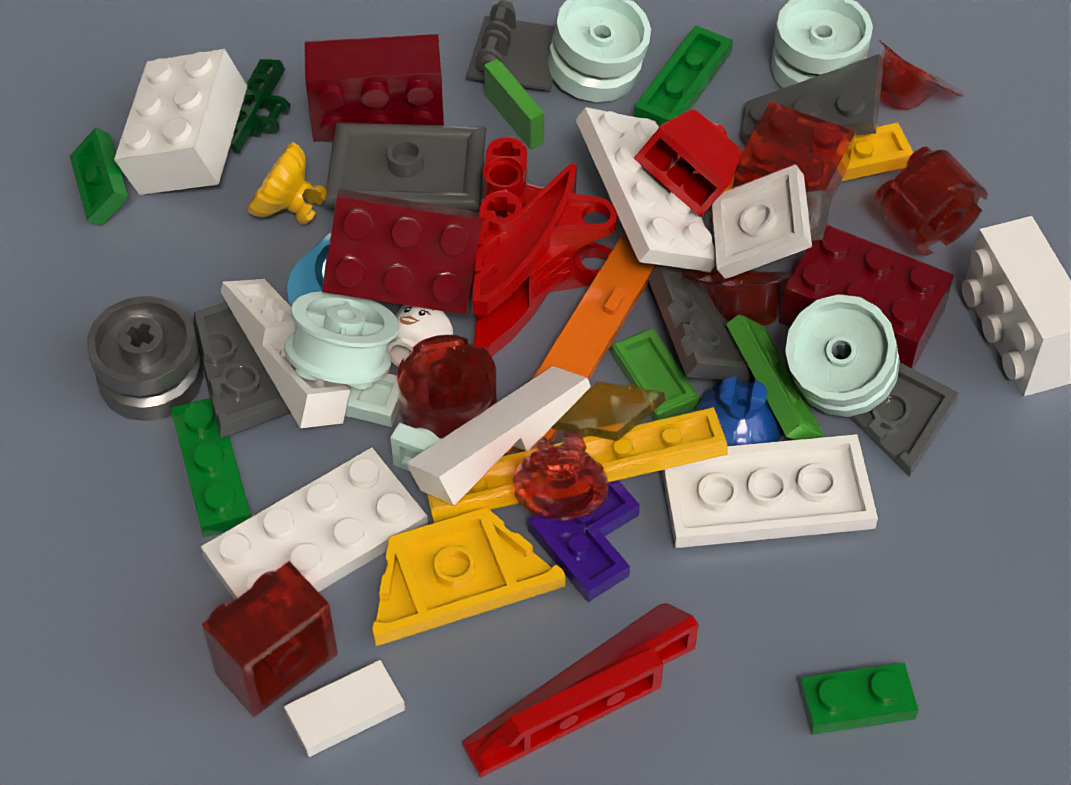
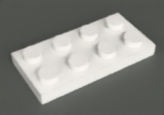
M585 107L576 118L577 125L638 261L711 272L717 265L716 251L712 242V236L706 229L701 217L634 159L636 154L658 130L659 126L656 122L647 118H637L617 114L612 111H601Z
M857 434L727 446L728 455L662 470L675 548L876 528L878 516Z
M370 448L202 545L201 551L203 558L255 630L385 553L390 536L428 525V518L376 451Z

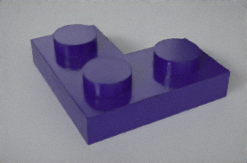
M619 480L578 489L528 519V531L556 565L564 571L566 577L586 601L590 602L629 577L630 565L605 536L639 516L640 504Z

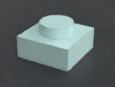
M388 373L382 379L373 382L371 388L356 389L352 387L345 415L392 427L407 391L406 378Z
M399 422L390 437L393 465L410 471L406 462L441 440V438L428 429H415Z

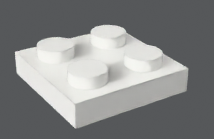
M796 164L723 192L712 204L717 270L725 279L812 247L805 180L803 173Z

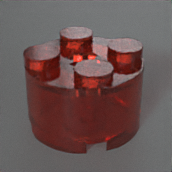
M924 146L916 150L909 157L907 167L894 180L887 181L877 190L874 199L878 202L879 213L916 254L926 256L933 253L929 246L938 241L948 246L961 237L982 212V209L977 205L980 197L987 200L988 194L986 189L949 151H932L929 147Z
M437 335L426 338L413 347V353L405 361L402 359L398 366L397 381L403 424L415 429H428L441 439L497 403V375L494 360L482 346L481 350L468 344L467 338L458 335Z

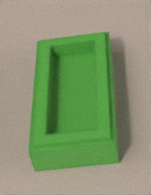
M496 59L485 64V96L530 150L544 144V112L501 61Z
M654 328L611 345L613 359L653 421L678 416L696 408L699 403V396Z

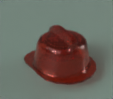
M881 40L878 41L885 47L881 55L883 75L880 99L888 106L902 110L918 107L939 88L960 97L965 95L945 80L901 58Z
M717 265L711 272L686 268L681 270L683 277L692 281L709 284L714 305L725 319L731 321L739 314L760 325H770L775 322L781 282L789 280L792 276L788 272H758L749 270L725 279L717 270Z

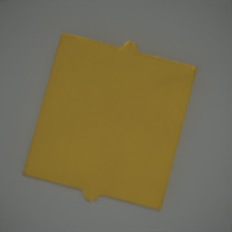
M598 381L579 398L551 429L577 433L580 437L593 436L619 441L666 401L664 392L636 388L633 384L623 386Z

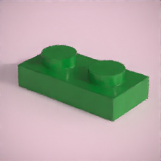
M94 128L69 157L86 219L89 222L102 226L115 211L122 207L128 199V194L120 167L114 160L116 153L110 133Z
M905 662L801 677L799 684L811 735L915 720L919 711Z

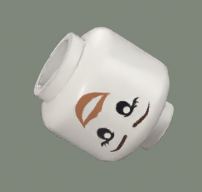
M402 305L395 314L399 323L398 333L388 343L386 351L389 353L393 364L403 370H428L435 366L452 341V325L443 311Z

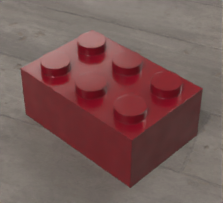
M438 34L304 42L305 83L313 142L333 141L336 123L444 125Z
M338 189L322 292L466 315L482 218L479 212Z
M822 223L812 240V247L806 250L784 288L779 323L791 327L799 313L818 299L838 294L861 297L879 307L890 321L900 363L914 369L945 310L954 274Z

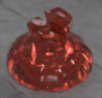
M563 432L564 443L554 446L550 438L544 437L538 441L537 451L525 457L517 467L513 475L514 496L518 503L533 515L550 520H574L576 517L582 518L591 515L603 505L608 497V475L601 463L586 452L585 441L578 432Z

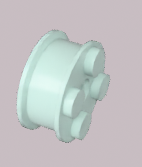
M322 291L302 295L293 302L291 317L296 327L295 332L286 339L284 353L289 362L296 367L295 372L298 376L308 380L321 379L333 383L347 384L356 389H368L373 386V382L382 379L388 374L391 358L386 351L387 345L396 337L399 329L398 320L389 309L370 299Z

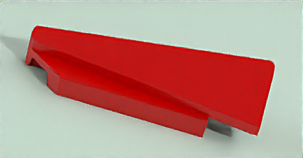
M667 603L656 606L462 741V746L479 777L482 778L660 689L663 665L694 650L696 647L699 624L694 616Z

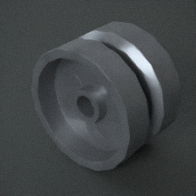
M152 296L128 298L108 307L93 322L87 337L88 356L92 369L96 374L100 395L111 410L127 419L139 421L164 419L172 416L171 407L191 403L198 395L204 379L202 361L197 346L193 321L182 307L165 298Z

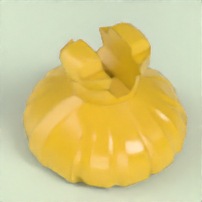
M295 142L286 146L248 204L246 211L251 216L258 218L268 217L287 209L291 213L296 214V220L299 224L307 225L316 214L312 210V204L321 205L325 200L326 188L324 186H313L308 181H305V155L301 147Z

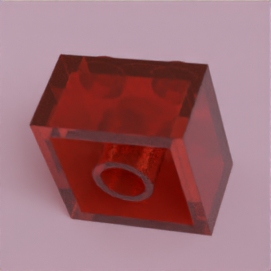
M770 101L741 154L734 174L733 188L796 164L804 175L810 228L817 230L849 167L856 131Z
M290 561L276 571H268L261 575L251 589L233 602H225L218 606L210 614L208 620L202 623L215 674L253 717H256L338 655L329 603Z

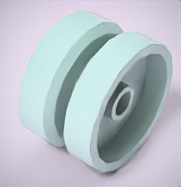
M566 0L558 12L547 58L551 77L562 90L578 99L591 102L614 101L628 94L637 83L642 60L645 58L650 41L651 27L647 15L632 0Z
M789 0L780 10L776 25L775 45L771 62L775 81L782 88L866 59L873 29L868 12L854 0Z
M838 294L818 299L799 313L788 331L785 352L796 387L810 405L826 414L850 417L869 412L886 400L897 382L900 359L892 325L879 307L861 297ZM840 354L846 359H837L835 357Z

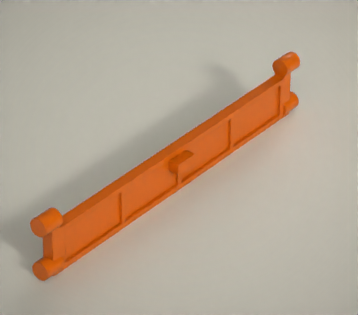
M625 231L533 379L552 366L586 377L590 381L648 285L649 275L657 266V264L638 261ZM574 405L531 449L551 445ZM512 446L503 456L511 454L513 450L517 452L525 450Z

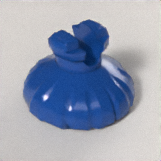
M737 376L726 378L722 383L708 390L695 411L714 407L727 441V446L778 442L783 434V429L766 400L767 388L757 380H754L753 383L737 380Z

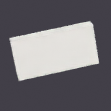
M379 660L285 705L284 709L309 758L405 711V704L383 663Z

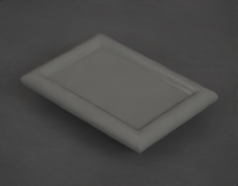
M336 123L324 206L335 208L337 191L342 189L478 212L481 201L486 127Z

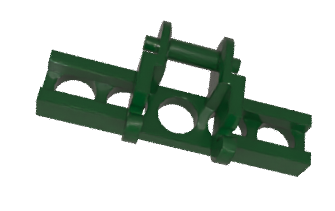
M260 59L250 76L242 105L245 103L248 107L241 106L239 116L246 115V117H238L234 133L237 132V134L232 138L229 147L233 149L234 153H240L249 136L260 137L262 132H278L280 125L277 119L280 113H287L290 110V103L284 97L272 95L285 71L281 60ZM259 108L267 109L270 112L269 116L256 115Z

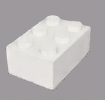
M225 49L197 52L165 59L159 58L146 62L114 158L139 195L219 184L247 89V84Z
M1032 216L979 229L974 250L970 254L967 276L962 283V293L966 304L971 308L974 307L979 316L985 338L989 343H994L1002 357L1005 374L1010 380L1016 382L1023 397L1071 384L1070 278Z

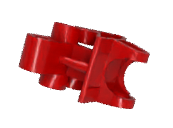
M513 137L495 139L488 145L483 168L484 199L481 201L479 209L482 225L475 259L472 311L473 314H476L474 359H490L510 343L535 315L550 292L571 290L591 285L600 269H589L582 264V261L585 258H601L606 261L612 250L604 244L595 243V239H604L610 236L617 226L618 215L612 203L600 197L576 194L577 165L574 163H570L545 187L528 184L527 149L522 141ZM598 212L606 215L609 220L602 224H588L583 218L589 213Z

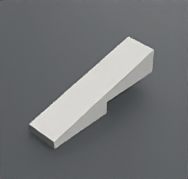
M265 279L222 282L221 294L300 429L343 424L351 391L347 385L321 379H304L296 374V367L285 356L284 346L286 339L295 332L296 327L291 317L292 307Z
M552 366L406 462V465L422 492L455 505L512 446L528 452L579 400L591 385L586 377Z

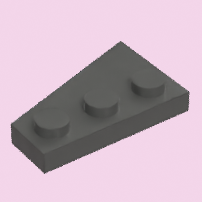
M880 54L747 101L742 137L746 146L877 133L883 75V62Z
M657 265L649 275L648 280L686 376L722 381L726 378L737 376V380L750 382L754 375L726 325L727 321L692 272L686 268Z
M227 302L194 312L193 326L219 439L291 413Z
M840 354L835 357L837 359H846ZM900 363L897 382L886 400L871 411L850 416V418L910 477L957 403L959 392Z

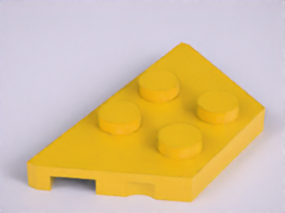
M487 507L389 537L385 557L386 568L385 573L382 575L379 590L376 622L374 621L372 628L375 646L383 645L565 587L566 576L558 565L555 564L551 567L533 552V545L520 534L509 531L505 527L504 521Z

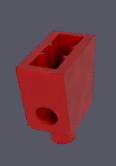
M691 109L663 123L636 154L634 159L701 217L730 185L742 152L727 137V132L721 124L710 122L699 111Z

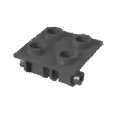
M507 0L499 1L492 6L490 16L484 17L466 79L485 81L484 65L498 59L522 87L551 91L554 79L551 77L547 58L555 26L516 20V11L513 4Z

